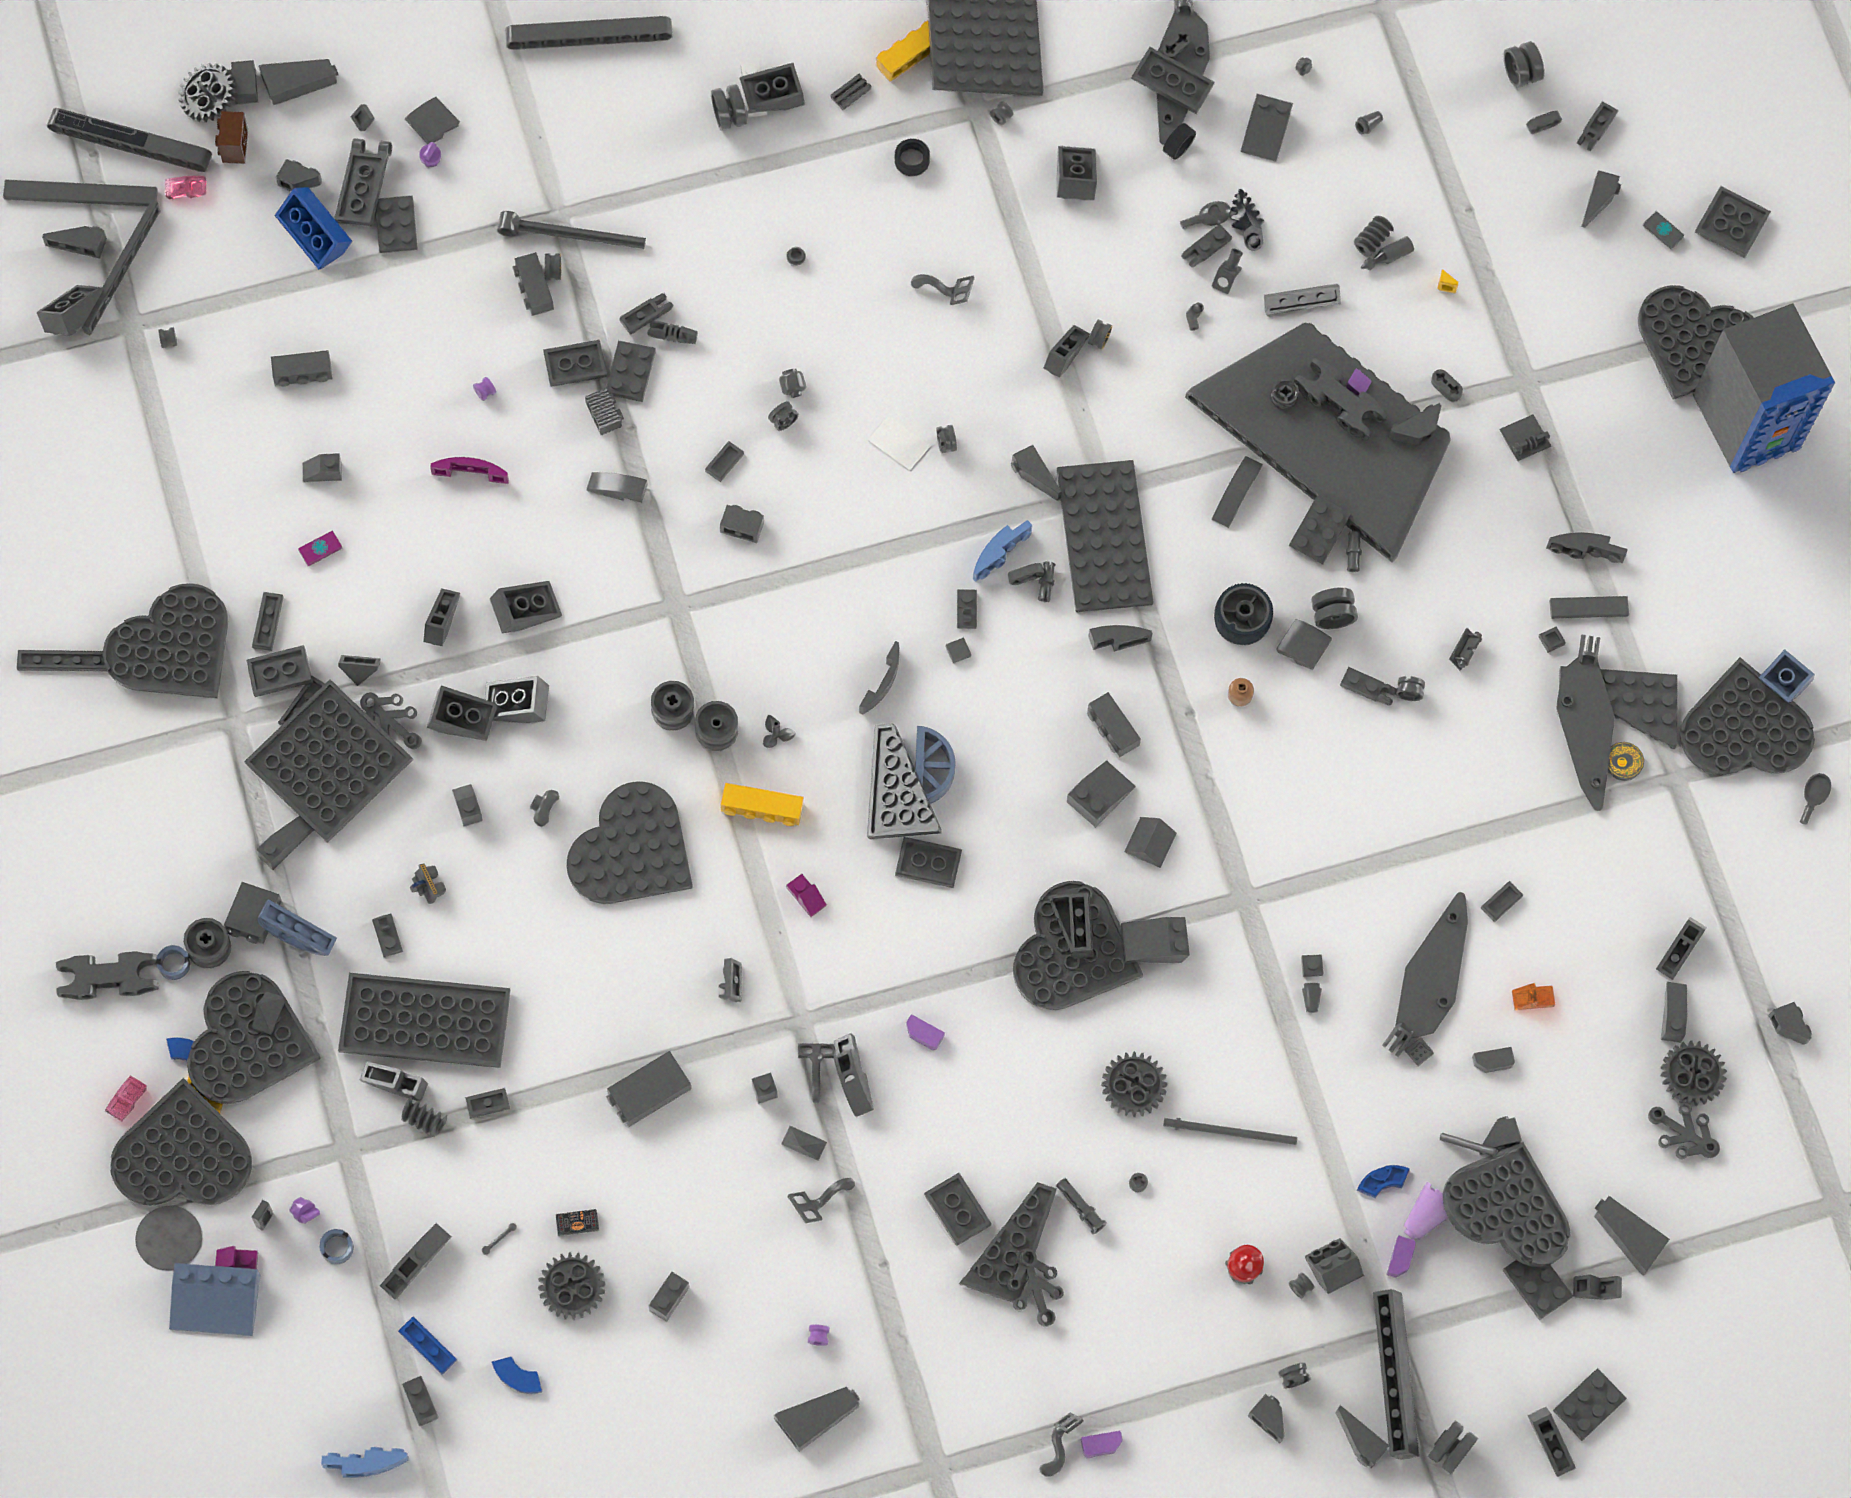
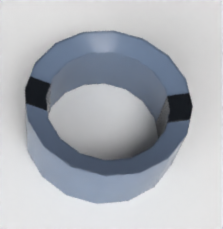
M176 945L163 948L157 955L156 960L159 972L163 977L170 980L184 977L188 973L191 964L187 952ZM177 953L185 958L184 966L177 972L165 971L162 967L163 960L169 954Z
M342 1229L329 1230L320 1239L319 1247L321 1254L331 1264L344 1263L353 1254L354 1246L352 1239ZM336 1236L345 1238L348 1241V1249L345 1254L340 1257H331L325 1252V1245L329 1239Z

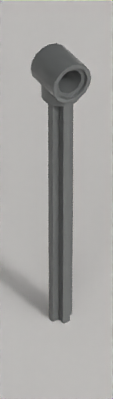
M502 211L500 213L497 232L503 236H514L519 231L640 249L645 248L646 238L521 220V217L512 211Z

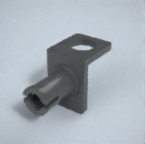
M1232 249L1228 260H1225L1218 268L1212 283L1213 288L1225 294L1230 292L1235 277L1242 270V267L1238 266L1243 254L1240 250ZM1220 277L1226 278L1228 286H1220L1218 279Z

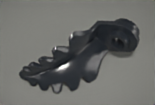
M1239 189L1238 193L1234 195L1237 199L1232 201L1236 206L1231 207V211L1236 212V214L1231 215L1230 218L1237 221L1232 224V227L1243 231L1245 246L1249 250L1255 251L1263 245L1261 225L1264 223V219L1256 218L1260 212L1252 210L1255 204H1250L1251 197H1247L1248 193L1244 192L1243 189ZM1256 238V242L1251 244V239Z

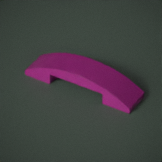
M452 457L435 461L430 465L432 475L451 477L452 470L488 474L489 482L509 483L508 473L504 469L491 462L477 458Z

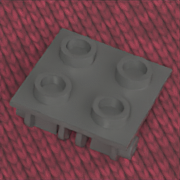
M1534 414L1499 429L1517 461L1551 447L1548 441L1550 438L1549 433L1542 430Z

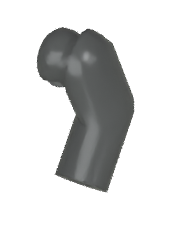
M1202 303L1193 304L1186 313L1191 331L1199 328L1197 318L1204 310Z

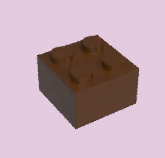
M221 111V118L217 119L219 135L215 137L218 155L221 156L222 163L245 164L248 126L244 112Z

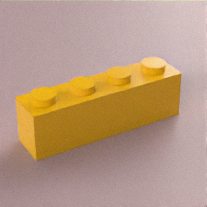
M928 20L920 28L910 31L904 39L896 41L891 48L886 51L883 50L876 57V67L889 82L930 55Z
M725 783L721 811L730 816L738 814L744 815L747 819L761 818L769 823L777 821L783 822L786 826H794L800 823L804 797Z

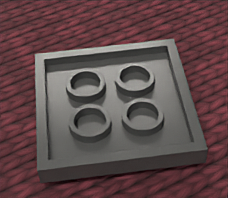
M1720 186L1694 233L1745 258L1771 211Z

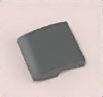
M437 97L423 103L405 117V121L427 144L442 139L444 133L457 128L460 123Z
M1296 618L1278 645L1277 652L1294 659L1296 664L1313 670L1332 641V638L1316 627Z

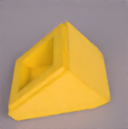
M1442 270L1437 289L1456 293L1459 282L1445 270Z

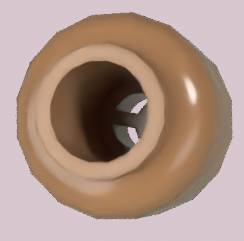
M1238 678L1231 682L1228 689V698L1232 704L1245 706L1253 698L1254 687L1249 680Z

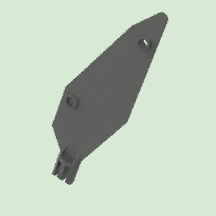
M1174 0L1175 11L1158 51L1161 52L1163 44L1180 30L1187 31L1191 35L1190 44L1174 60L1203 75L1210 60L1208 24L1193 10L1192 0H1180V3L1179 0ZM1179 38L1178 44H1179L1181 41H1184V42H1185L1186 39H1185V38H1182V39ZM1172 47L1170 50H1166V53H1172L1174 47ZM1157 93L1159 142L1164 145L1170 134L1183 123L1188 110Z
M1582 634L1578 657L1561 671L1556 709L1580 787L1594 810L1600 811L1604 803L1615 716L1598 663L1600 637H1596L1593 653L1594 637H1588L1586 651H1584L1586 635ZM1593 781H1598L1599 785H1595Z
M1458 892L1405 967L1396 1024L1382 1045L1385 1048L1394 1035H1396L1397 1038L1389 1048V1051L1392 1053L1399 1042L1403 1040V1044L1395 1054L1397 1057L1400 1056L1411 1038L1433 1034L1455 1003L1468 925L1466 897L1462 892ZM1449 916H1453V917H1454V921L1451 920V919L1449 918Z

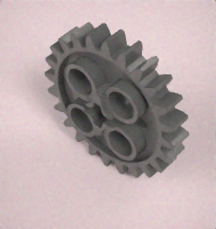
M208 63L206 68L201 64L200 70L195 67V73L189 72L190 78H184L186 84L180 85L183 91L178 92L182 96L178 101L182 103L180 107L184 110L183 112L193 120L207 122L208 118L214 121L215 115L220 118V112L227 111L225 109L226 106L232 107L229 102L235 100L232 94L237 93L234 89L237 84L234 82L235 78L231 75L232 73L223 65L219 66L215 63L213 66L211 63ZM199 83H201L217 99L216 102H214L208 96V94L198 85Z
M1690 1040L1688 1046L1682 1042L1680 1048L1675 1045L1673 1047L1674 1052L1669 1050L1667 1053L1669 1057L1665 1056L1663 1059L1666 1064H1662L1661 1069L1665 1071L1660 1076L1666 1079L1662 1084L1669 1085L1666 1091L1674 1092L1672 1098L1677 1095L1680 1096V1103L1683 1099H1686L1687 1103L1690 1104L1691 1101H1694L1695 1106H1697L1701 1100L1703 1105H1705L1707 1098L1712 1102L1714 1095L1719 1096V1090H1723L1725 1087L1722 1083L1727 1078L1722 1075L1726 1074L1727 1070L1721 1069L1725 1062L1718 1061L1721 1054L1715 1056V1048L1711 1051L1708 1050L1709 1044H1706L1703 1048L1700 1041H1698L1696 1046H1694L1692 1040ZM1694 1057H1697L1698 1061L1694 1072L1696 1076L1693 1079V1090H1691L1690 1083L1693 1077V1072H1691V1070L1694 1068L1695 1064ZM1681 1058L1688 1059L1690 1065L1683 1064ZM1701 1063H1707L1710 1069H1704ZM1678 1077L1686 1079L1687 1084H1681L1678 1081ZM1698 1081L1704 1082L1707 1088H1701L1698 1085Z
M1133 1051L1132 1057H1129L1128 1053L1125 1052L1124 1059L1118 1055L1117 1062L1111 1060L1110 1064L1112 1067L1106 1066L1105 1071L1107 1073H1104L1102 1078L1107 1081H1103L1101 1086L1107 1088L1102 1091V1094H1108L1106 1102L1112 1100L1111 1108L1118 1106L1117 1113H1120L1123 1109L1125 1110V1116L1129 1112H1132L1133 1117L1136 1116L1137 1112L1144 1116L1145 1110L1148 1113H1152L1151 1106L1156 1109L1158 1108L1157 1101L1163 1102L1164 1098L1161 1095H1166L1167 1091L1163 1088L1167 1087L1168 1084L1163 1081L1166 1079V1074H1160L1163 1071V1067L1156 1068L1158 1061L1151 1063V1056L1144 1059L1143 1052L1140 1054V1057H1137L1136 1052ZM1131 1067L1135 1069L1136 1073L1130 1075L1125 1069ZM1149 1077L1153 1080V1083L1145 1084L1143 1079ZM1134 1081L1138 1083L1135 1087L1131 1086V1083L1133 1084ZM1122 1084L1126 1090L1118 1091L1115 1086ZM1135 1094H1140L1143 1097V1100L1136 1101L1134 1100L1133 1096Z
M569 1252L568 1258L560 1254L561 1260L558 1261L553 1257V1265L546 1263L549 1270L541 1271L545 1277L539 1278V1282L544 1284L538 1286L539 1291H544L540 1294V1299L546 1298L543 1305H550L549 1312L556 1309V1317L564 1313V1319H567L569 1314L572 1315L573 1320H575L576 1314L583 1318L584 1311L591 1314L590 1307L597 1309L598 1307L595 1302H602L599 1294H605V1290L600 1287L605 1286L606 1283L605 1281H600V1279L604 1277V1274L598 1273L600 1266L593 1267L595 1264L594 1259L589 1263L587 1262L588 1255L580 1259L579 1252L575 1257H572L571 1252ZM576 1269H582L584 1274L581 1277H575L573 1272ZM556 1276H563L564 1281L562 1283L556 1284L553 1282ZM570 1282H573L575 1289L571 1290L569 1287ZM583 1288H588L591 1291L587 1296H581L579 1292ZM563 1295L571 1297L567 1303H562L560 1298Z

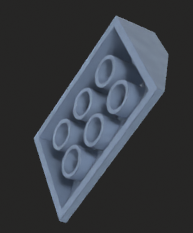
M175 1263L172 1279L169 1329L253 1336L260 1282L258 1269Z

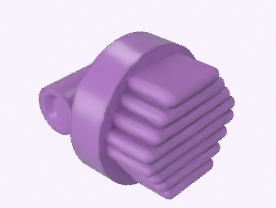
M430 142V144L423 146L420 150V160L426 167L437 166L441 159V151L435 143Z
M302 1197L293 1201L289 1209L290 1213L300 1223H307L320 1215V1211L315 1208V1204Z

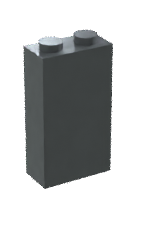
M668 1051L608 1087L606 1098L612 1107L616 1106L618 1109L617 1115L622 1123L626 1122L630 1127L690 1091L691 1083L672 1053Z

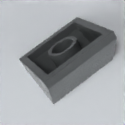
M1140 817L1124 852L1161 868L1177 833L1160 818Z

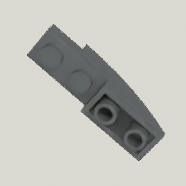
M1583 532L1566 533L1550 537L1546 549H1550L1553 553L1567 554L1574 559H1584L1585 554L1589 553L1593 557H1603L1613 563H1623L1628 550L1609 544L1610 536Z
M850 1033L834 1040L836 1055L833 1057L846 1099L854 1116L858 1117L874 1110L867 1075L862 1072L855 1036Z
M434 1224L392 1269V1272L381 1283L380 1287L396 1300L452 1236L440 1225Z

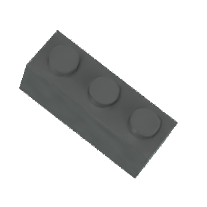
M537 253L514 258L515 266H512L515 277L519 276L520 282H518L520 293L525 294L526 298L523 301L526 310L530 309L532 316L554 310L553 300Z
M329 350L271 357L275 386L284 387L294 383L307 384L312 381L326 382L332 379Z
M1109 692L1088 704V717L1092 722H1096L1099 733L1103 738H1107L1113 753H1117L1121 757L1140 746L1141 738Z

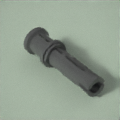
M1063 1178L1057 1183L1056 1187L1080 1214V1220L1085 1221L1091 1228L1092 1234H1096L1107 1224L1105 1220L1102 1221L1096 1214V1209L1089 1206L1067 1178Z

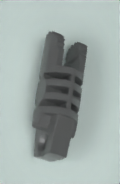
M660 321L650 322L651 328L647 332L650 337L662 340L667 339V341L673 342L678 341V343L696 344L698 335L696 330L684 326L679 327V325L674 324L668 325V323Z

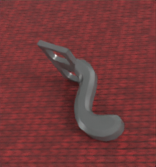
M920 274L912 278L911 286L918 289L925 284L932 285L942 294L951 297L950 305H955L968 301L975 277L973 275L957 279L955 287H947L933 276ZM969 280L967 286L959 287L962 281ZM965 293L963 299L955 301L957 295Z
M798 1043V1058H810L812 1062L813 1103H819L821 1061L823 1058H834V1044ZM811 1048L812 1053L803 1054L800 1053V1049ZM831 1048L833 1052L831 1054H822L820 1049Z
M851 1178L838 1180L829 1186L816 1200H810L805 1191L788 1194L787 1197L805 1223L821 1221L823 1218L818 1210L838 1191L853 1189L855 1182ZM802 1196L806 1203L799 1204L794 1197ZM812 1211L816 1218L808 1219L804 1212Z
M1068 1413L1054 1424L1052 1443L1056 1456L1053 1461L1040 1466L1039 1471L1042 1475L1046 1477L1053 1476L1061 1470L1065 1461L1062 1436L1064 1432L1068 1434L1084 1422L1082 1418Z

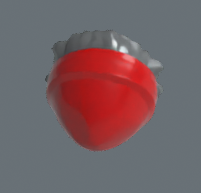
M1242 1245L1230 1252V1257L1225 1261V1265L1232 1281L1239 1284H1252L1254 1279L1263 1273L1264 1258L1261 1251L1255 1246Z

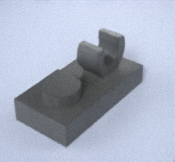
M957 589V628H977V590Z
M392 914L372 919L383 957L403 952Z
M732 958L724 959L723 974L725 983L719 984V988L725 989V993L720 994L719 998L723 1000L729 999L735 1003L741 1002L742 963Z

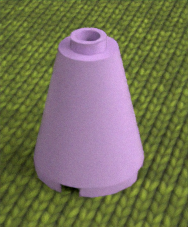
M1429 1182L1424 1185L1404 1224L1406 1228L1404 1233L1413 1240L1415 1237L1421 1239L1448 1218L1444 1210L1443 1193L1437 1188H1432V1184Z

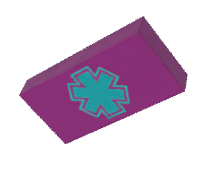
M332 530L298 548L307 566H310L341 550L342 545Z

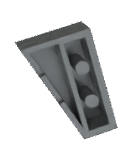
M1088 892L1048 896L1073 959L1093 957L1091 905Z

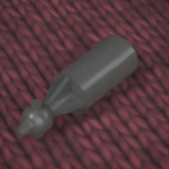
M1405 236L1381 248L1373 259L1368 258L1364 261L1361 269L1371 270L1375 264H1389L1413 252L1414 245L1411 239Z

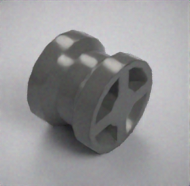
M1000 102L996 109L990 111L992 119L1001 126L1006 123L1007 118H1011L1014 115L1012 109L1005 102Z
M174 327L169 328V330L158 329L162 348H166L168 345L177 346Z
M1302 1272L1296 1280H1291L1288 1283L1292 1291L1301 1299L1305 1297L1307 1291H1312L1315 1288L1312 1281Z

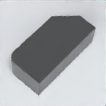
M1512 1047L1478 1052L1472 1056L1474 1066L1484 1073L1510 1069L1515 1063Z

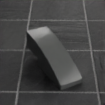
M592 472L586 491L622 501L626 498L642 503L648 485L647 479L635 476Z
M1109 625L1089 629L1088 637L1093 650L1112 645L1115 652L1150 642L1153 633L1151 630L1141 627Z
M368 1061L359 1079L366 1084L402 1097L410 1098L412 1096L413 1100H419L420 1102L428 1086V1082L422 1077Z

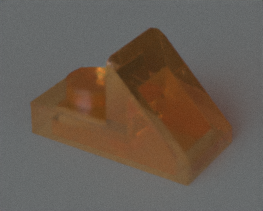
M1531 983L1512 990L1514 1010L1555 1006L1553 986L1536 987L1535 983Z

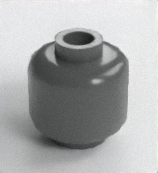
M796 368L783 371L782 376L779 377L784 395H790L791 398L799 397L802 395L801 392L806 389L803 373L797 371Z

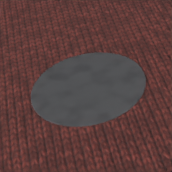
M163 1206L149 1212L140 1222L135 1237L136 1248L141 1258L150 1266L160 1270H173L175 1263L187 1264L195 1257L201 1245L202 1232L199 1222L188 1210L178 1206Z

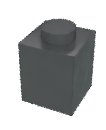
M771 1073L752 1078V1088L758 1104L777 1098V1089Z

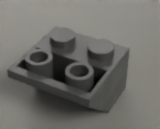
M1341 1238L1333 1240L1329 1244L1313 1250L1310 1254L1304 1256L1319 1285L1328 1294L1364 1276L1358 1256Z

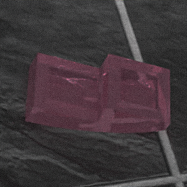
M182 176L165 179V197L168 199L187 196L190 199L206 195L205 176Z
M130 1075L106 1107L105 1112L123 1121L134 1109L136 1101L147 1090V1085Z

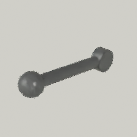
M509 1224V1228L507 1230H505L491 1244H489L488 1246H484L482 1248L483 1254H489L490 1249L493 1246H495L501 1239H503L510 1231L516 1230V1224Z

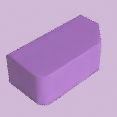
M912 1014L906 1022L911 1039L931 1050L938 1048L945 1032Z
M1398 1235L1386 1275L1396 1278L1408 1271L1416 1245L1414 1240Z
M1121 1430L1081 1437L1083 1454L1086 1458L1114 1454L1122 1443Z

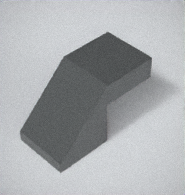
M1591 1274L1574 1276L1573 1297L1600 1300L1622 1298V1277L1599 1278Z

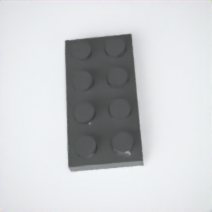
M1152 47L1148 48L1131 77L1134 81L1195 114L1199 111L1215 83Z

